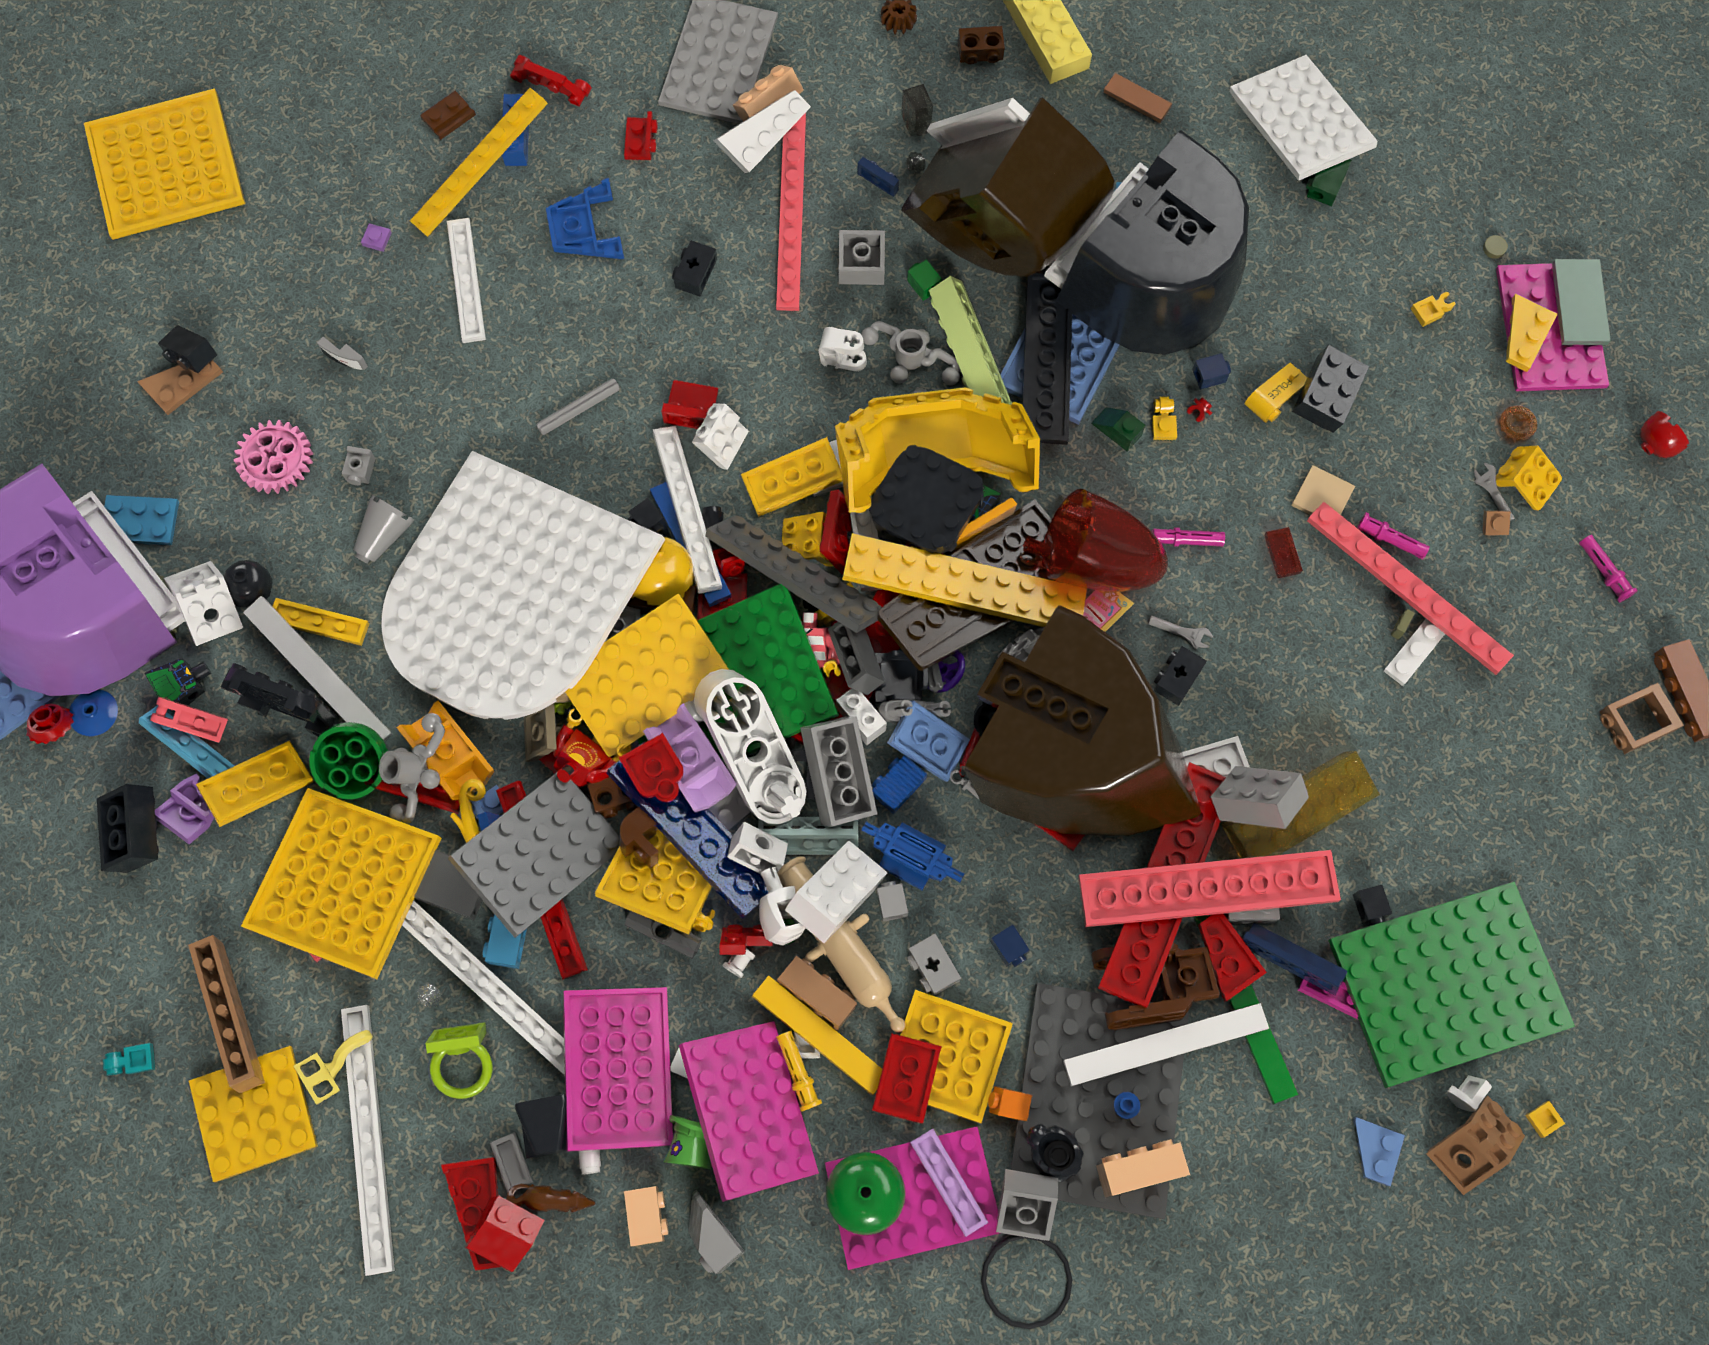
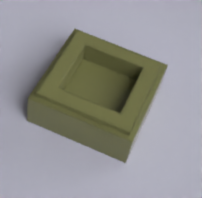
M1408 609L1405 610L1395 624L1391 636L1399 640L1406 632L1415 613Z

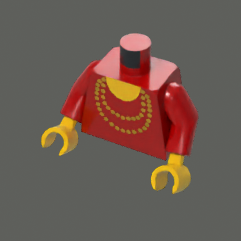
M572 709L567 716V725H563L556 736L557 749L553 751V756L557 760L553 766L557 770V777L560 781L566 783L572 780L576 785L582 787L587 783H597L611 777L620 767L619 757L622 756L620 753L624 751L625 744H621L617 748V755L613 760L614 756H607L602 747L578 729L572 730L583 719L581 716L580 719L574 720L571 715L575 709Z

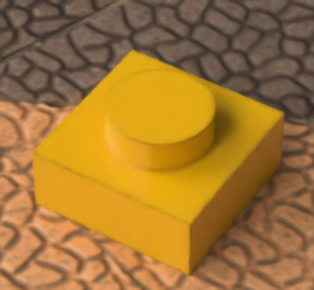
M1550 1101L1544 1102L1525 1115L1540 1138H1545L1565 1124Z

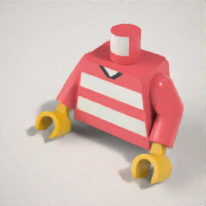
M803 612V626L820 668H823L827 677L830 676L829 673L832 669H834L836 676H839L841 674V670L838 667L839 659L828 631L829 628L817 627V613Z

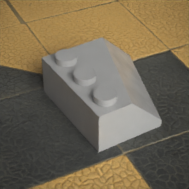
M695 1190L692 1193L688 1232L702 1256L699 1262L708 1273L715 1272V1274H720L743 1255L745 1251L700 1193Z

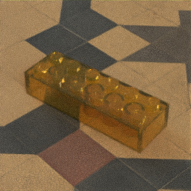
M1345 751L1302 776L1309 798L1286 829L1228 821L1221 824L1240 859L1280 855L1379 796L1380 793L1357 751Z

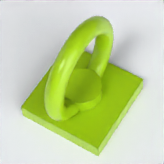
M485 1022L436 1029L425 1043L427 1054L433 1053L430 1061L431 1079L436 1088L443 1094L456 1099H466L479 1094L488 1085L492 1076L493 1066L488 1051L481 1044L486 1035ZM472 1050L478 1055L482 1063L480 1078L474 1085L467 1088H456L449 1085L443 1079L440 1071L443 1057L446 1054L459 1055Z

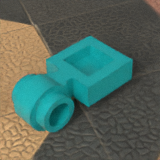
M152 1043L124 1047V1056H122L121 1052H111L105 1054V1059L102 1060L103 1071H106L107 1076L122 1074L123 1068H125L126 1074L155 1070Z

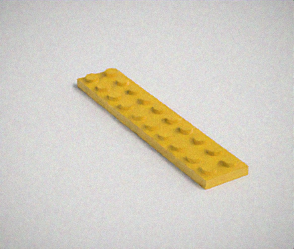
M853 533L850 538L842 580L1041 627L1047 625L1059 605L1083 616L1087 593L1086 588L938 553H930L925 550Z

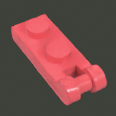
M158 697L156 702L158 707L156 712L152 713L150 721L218 743L220 742L228 721L227 718L174 702L164 697ZM168 709L175 711L172 719L165 717Z

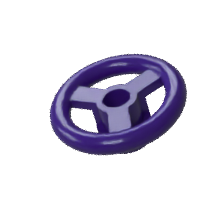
M960 651L951 655L958 662L947 664L943 661L938 662L942 682L945 684L942 690H938L935 693L949 691L961 680L965 671V659Z

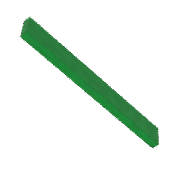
M1211 915L1193 917L1198 926ZM1251 984L1229 999L1233 1011L1260 1004ZM1270 1027L1267 1030L1244 1036L1272 1103L1275 1104L1299 1095Z

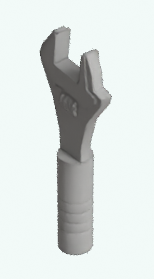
M1484 463L1489 471L1480 476L1477 470H1474L1476 477L1474 482L1484 487L1491 494L1499 511L1511 512L1497 488L1495 467ZM1512 513L1510 514V521L1515 519Z
M1152 615L1148 622L1151 626L1183 637L1196 650L1198 647L1208 648V645L1200 642L1203 635L1213 638V635L1207 628H1184Z

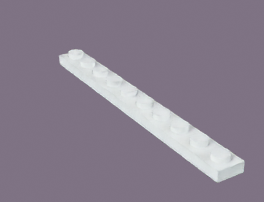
M413 900L402 926L565 1075L564 1038Z
M368 1005L341 1009L344 1041L364 1030H369L372 1034ZM372 1039L368 1043L352 1050L346 1057L365 1276L395 1271Z

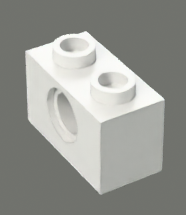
M850 689L836 700V708L843 717H857L861 739L866 745L886 731V721L861 692Z
M743 822L732 836L727 857L759 874L768 868L771 871L772 867H776L778 872L784 865L788 843Z

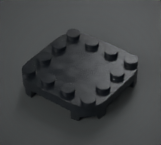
M910 445L897 457L872 496L871 507L869 508L870 516L876 529L882 534L886 532L918 549L930 553L944 554L948 551L952 552L957 547V540L978 506H982L984 500L983 481L970 468L931 449Z
M233 663L232 667L229 668L220 686L224 690L240 695L237 703L242 707L258 712V715L264 717L267 716L270 709L300 719L307 722L305 729L310 734L318 737L333 727L336 722V715L329 712L330 709L322 705L323 701L316 698L317 694L307 689H302L301 692L293 689V685L279 680L278 683L270 681V677L261 672H256L255 675L247 672V668Z

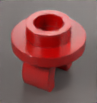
M1195 397L1193 401L1197 405H1192L1187 410L1188 414H1191L1194 410L1200 411V415L1196 419L1197 422L1203 421L1206 413L1209 415L1213 413L1210 410L1212 405L1203 397L1200 400Z

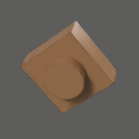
M1484 511L1483 534L1509 535L1511 512Z

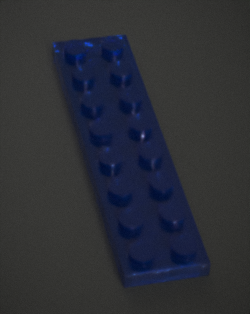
M620 760L608 768L607 775L637 807L642 809L656 822V827L742 919L759 906L760 899L768 894L761 874L727 857L733 835L709 809L694 812L680 789L678 796L671 802H662L656 796L652 798L643 797L637 791Z

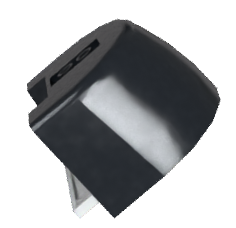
M1180 130L1157 156L1149 169L1139 162L1114 191L1111 199L1092 225L1045 272L1044 276L1061 288L1056 302L1066 310L1068 308L1072 310L1074 316L1101 336L1131 351L1166 355L1196 347L1220 328L1242 281L1246 265L1249 205L1240 180L1218 156Z

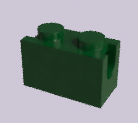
M1348 159L1322 170L1316 176L1311 175L1306 186L1309 189L1307 197L1332 207L1352 160Z

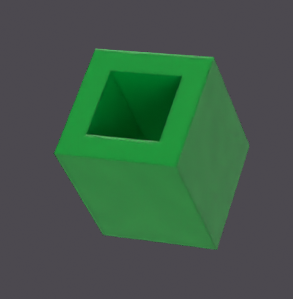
M926 259L910 267L907 281L924 301L931 296L929 290L942 282V278Z

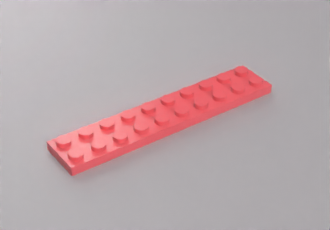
M1331 850L1080 874L1078 876L1085 927L1333 903L1341 900Z

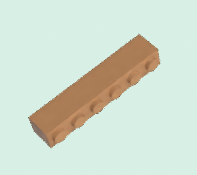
M214 935L189 944V950L229 1087L242 1093L265 1083L224 943Z

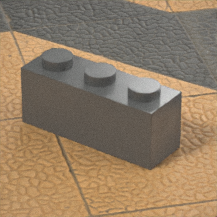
M837 622L828 629L848 687L868 695L885 682L866 628L855 633L840 622Z

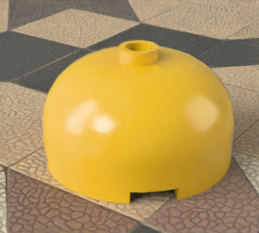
M664 537V543L631 598L636 597L645 600L648 605H662L678 593L683 598L684 593L693 585V562L685 547L673 539Z

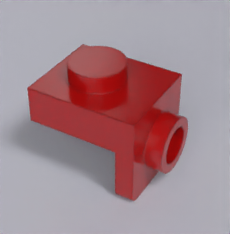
M724 548L712 551L716 566L723 578L736 576L744 572L745 562Z

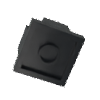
M901 650L875 653L885 682L873 690V703L895 700L922 701V691L928 688V668L923 671L918 670Z

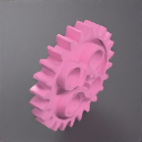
M268 420L267 427L259 423L257 431L252 427L250 428L252 433L250 436L243 434V437L246 439L245 442H237L241 449L234 450L238 458L234 459L237 465L235 469L241 474V479L250 488L254 487L258 492L264 488V491L269 494L273 488L279 494L280 487L289 491L288 485L290 483L296 487L297 482L295 480L297 478L300 480L305 479L301 474L302 472H310L306 464H313L311 458L308 457L313 455L312 450L309 448L311 446L304 432H301L297 426L292 427L290 422L283 426L282 422L278 420L274 426L271 420ZM272 440L269 445L264 446L267 441ZM289 448H293L290 453H285ZM262 460L259 465L254 466L257 461ZM279 468H283L280 473L275 474Z

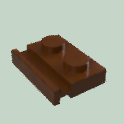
M454 91L420 116L441 140L476 114L467 102Z

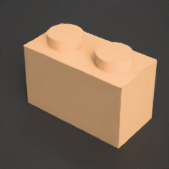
M657 1186L624 1191L630 1245L634 1247L665 1241L664 1235H669L667 1219H662L661 1208H665L663 1191L658 1192Z

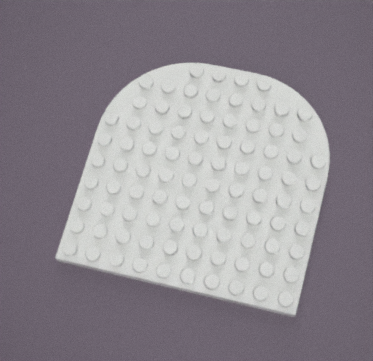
M472 451L389 585L382 611V635L385 649L395 668L406 680L423 692L462 712L483 719L503 718L504 720L533 714L555 703L557 697L568 688L572 689L584 676L664 543L665 538L654 531Z

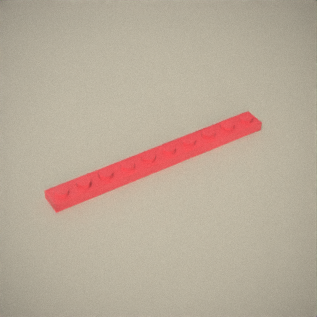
M806 113L783 136L776 310L799 311Z
M1323 502L1308 518L1307 522L1495 675L1514 656L1328 504Z

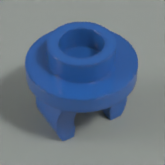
M1123 1092L1115 1098L1114 1110L1119 1117L1131 1119L1139 1113L1140 1101L1133 1093Z

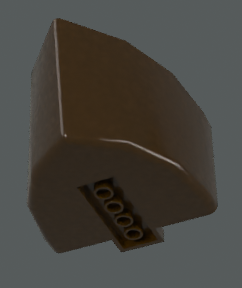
M1059 605L1025 662L1002 651L977 694L979 700L997 708L965 765V772L983 804L1002 814L1062 834L1130 836L1163 827L1165 824H1174L1196 818L1200 815L1201 808L1178 739L1160 700L1129 649L1084 616Z

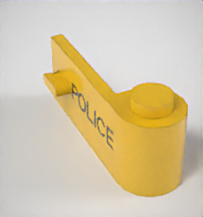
M1289 363L1258 387L1247 398L1244 405L1263 422L1266 423L1268 420L1273 422L1281 414L1279 409L1282 404L1303 388L1307 377L1300 369Z

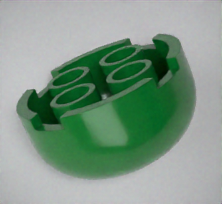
M355 722L340 723L326 730L315 742L312 751H310V770L317 784L321 788L324 787L332 794L337 795V798H361L372 792L382 782L379 764L383 754L388 749L382 737L372 728ZM375 775V782L371 785H365L364 782Z
M871 1152L852 1154L841 1160L834 1167L828 1178L826 1202L829 1212L842 1228L854 1234L873 1235L886 1230L898 1219L904 1207L906 1193L902 1175L890 1160L879 1154ZM864 1187H868L871 1190V1195L868 1198H864L861 1195V1189Z

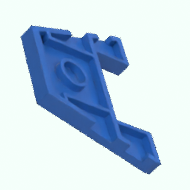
M609 178L602 180L601 184L593 188L590 186L584 189L583 193L573 198L569 196L546 208L554 252L624 259L620 236L602 240L596 239L590 204L613 200Z

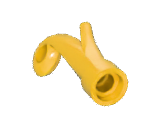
M477 779L467 780L460 789L459 805L461 818L455 813L450 815L459 827L466 843L480 833L471 801L481 800L485 796L486 791L484 784ZM471 787L477 789V795L470 792Z

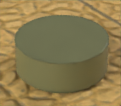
M1498 235L1488 237L1483 245L1484 253L1494 259L1502 257L1508 248L1506 240Z

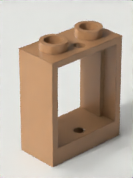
M1659 683L1614 702L1599 711L1603 726L1610 729L1614 736L1613 742L1615 746L1622 750L1624 755L1684 726ZM1644 697L1662 729L1635 741L1617 709Z

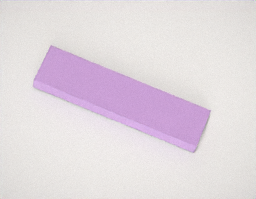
M934 1129L911 1141L910 1144L964 1236L966 1237L988 1223L987 1219Z

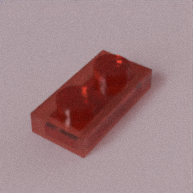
M1289 527L1266 532L1264 536L1277 578L1301 574L1303 570Z

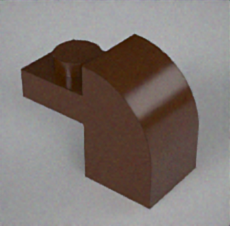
M641 806L628 814L621 823L620 849L625 858L633 853L640 863H645L651 869L658 863L659 851L648 840L656 835L657 822Z

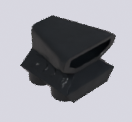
M566 1094L515 1104L516 1113L522 1124L526 1159L567 1152Z

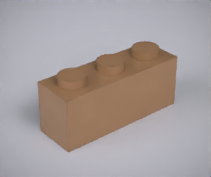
M796 956L777 979V982L833 1029L838 1031L857 1005V1002L854 1001V996L847 990H840L834 985L835 982L828 975L819 974L814 970L815 967L810 961L805 958L801 960Z

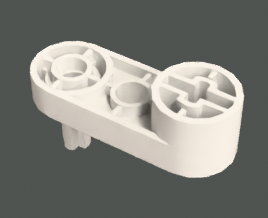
M720 669L710 672L701 679L695 690L694 704L696 712L706 723L730 774L737 783L736 787L745 805L757 818L766 823L781 824L790 821L800 814L805 804L807 791L801 773L763 693L755 683L733 670ZM733 683H742L744 686L737 690ZM724 692L732 697V699H730L729 702ZM730 704L736 714V717L733 712L727 709V707H729ZM721 715L725 723L715 722L714 720L720 718ZM753 741H760L761 749L759 753L754 757H747L746 749L748 745Z

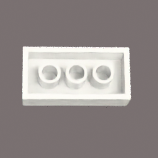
M848 841L796 892L785 911L820 941L825 943L874 892L888 872L851 841Z

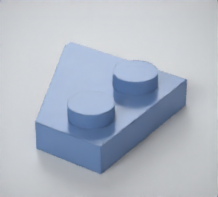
M1354 1118L1353 1122L1357 1133V1145L1362 1161L1363 1177L1386 1186H1391L1405 1135L1360 1118Z

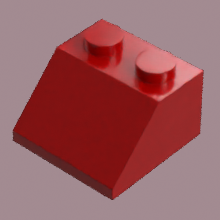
M499 1195L489 1199L465 1248L513 1272L532 1247L544 1223V1219Z

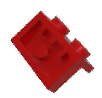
M652 111L647 112V118L627 117L625 160H651L652 153H656V139H653V133L658 131V122L653 119Z

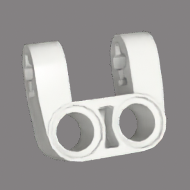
M826 327L823 331L819 347L822 365L836 366V369L841 368L851 371L863 370L867 365V359L863 351L864 340L862 335L856 331ZM853 340H856L857 343L854 345V347H851L850 343H852ZM856 356H859L860 360H858L857 363H853L852 359H855Z

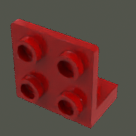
M674 380L668 404L663 403L661 411L664 423L698 429L706 418L708 409L717 401L718 388Z

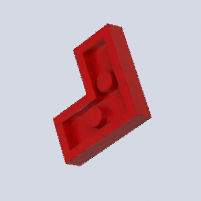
M733 924L723 927L719 945L720 955H746L747 946H773V942L765 939L761 925H754L753 928H742L741 925Z

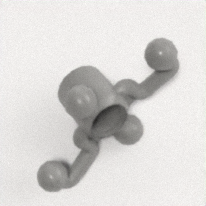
M877 321L862 331L861 335L866 345H874L878 341V331L892 335L889 346L895 351L896 361L899 364L890 373V377L895 383L901 384L907 380V370L916 369L921 365L930 366L937 358L951 366L943 371V382L946 385L952 386L959 381L960 367L956 358L939 348L933 350L927 348L926 345L930 341V335L926 330L906 329L901 332L895 326ZM907 348H913L917 350V352L909 353L904 350Z
M428 713L422 719L421 725L423 729L430 733L434 732L427 747L422 744L416 745L412 752L404 748H397L394 751H387L380 760L379 773L382 780L388 784H401L402 793L408 797L407 806L401 803L395 804L390 809L389 815L392 819L406 824L411 823L415 818L418 803L417 785L421 782L423 787L433 789L440 783V775L437 771L428 769L426 762L427 758L433 756L445 733V728L437 714Z

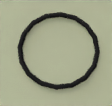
M1016 1235L1006 1237L992 1248L983 1264L981 1277L985 1301L995 1316L1010 1326L1024 1329L1046 1326L1061 1315L1070 1299L1073 1281L1068 1260L1057 1245L1051 1241ZM1024 1238L1041 1241L1053 1249L1063 1262L1067 1277L1065 1297L1057 1311L1045 1320L1029 1324L1013 1321L999 1312L990 1299L986 1283L988 1266L996 1252L1007 1243Z

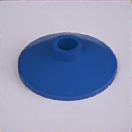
M100 689L88 694H80L70 706V712L74 714L72 717L74 722L71 726L76 732L85 736H97L106 732L117 718L118 706L116 700L110 693ZM90 707H93V708H94L93 712L90 713V714H87V710H88Z

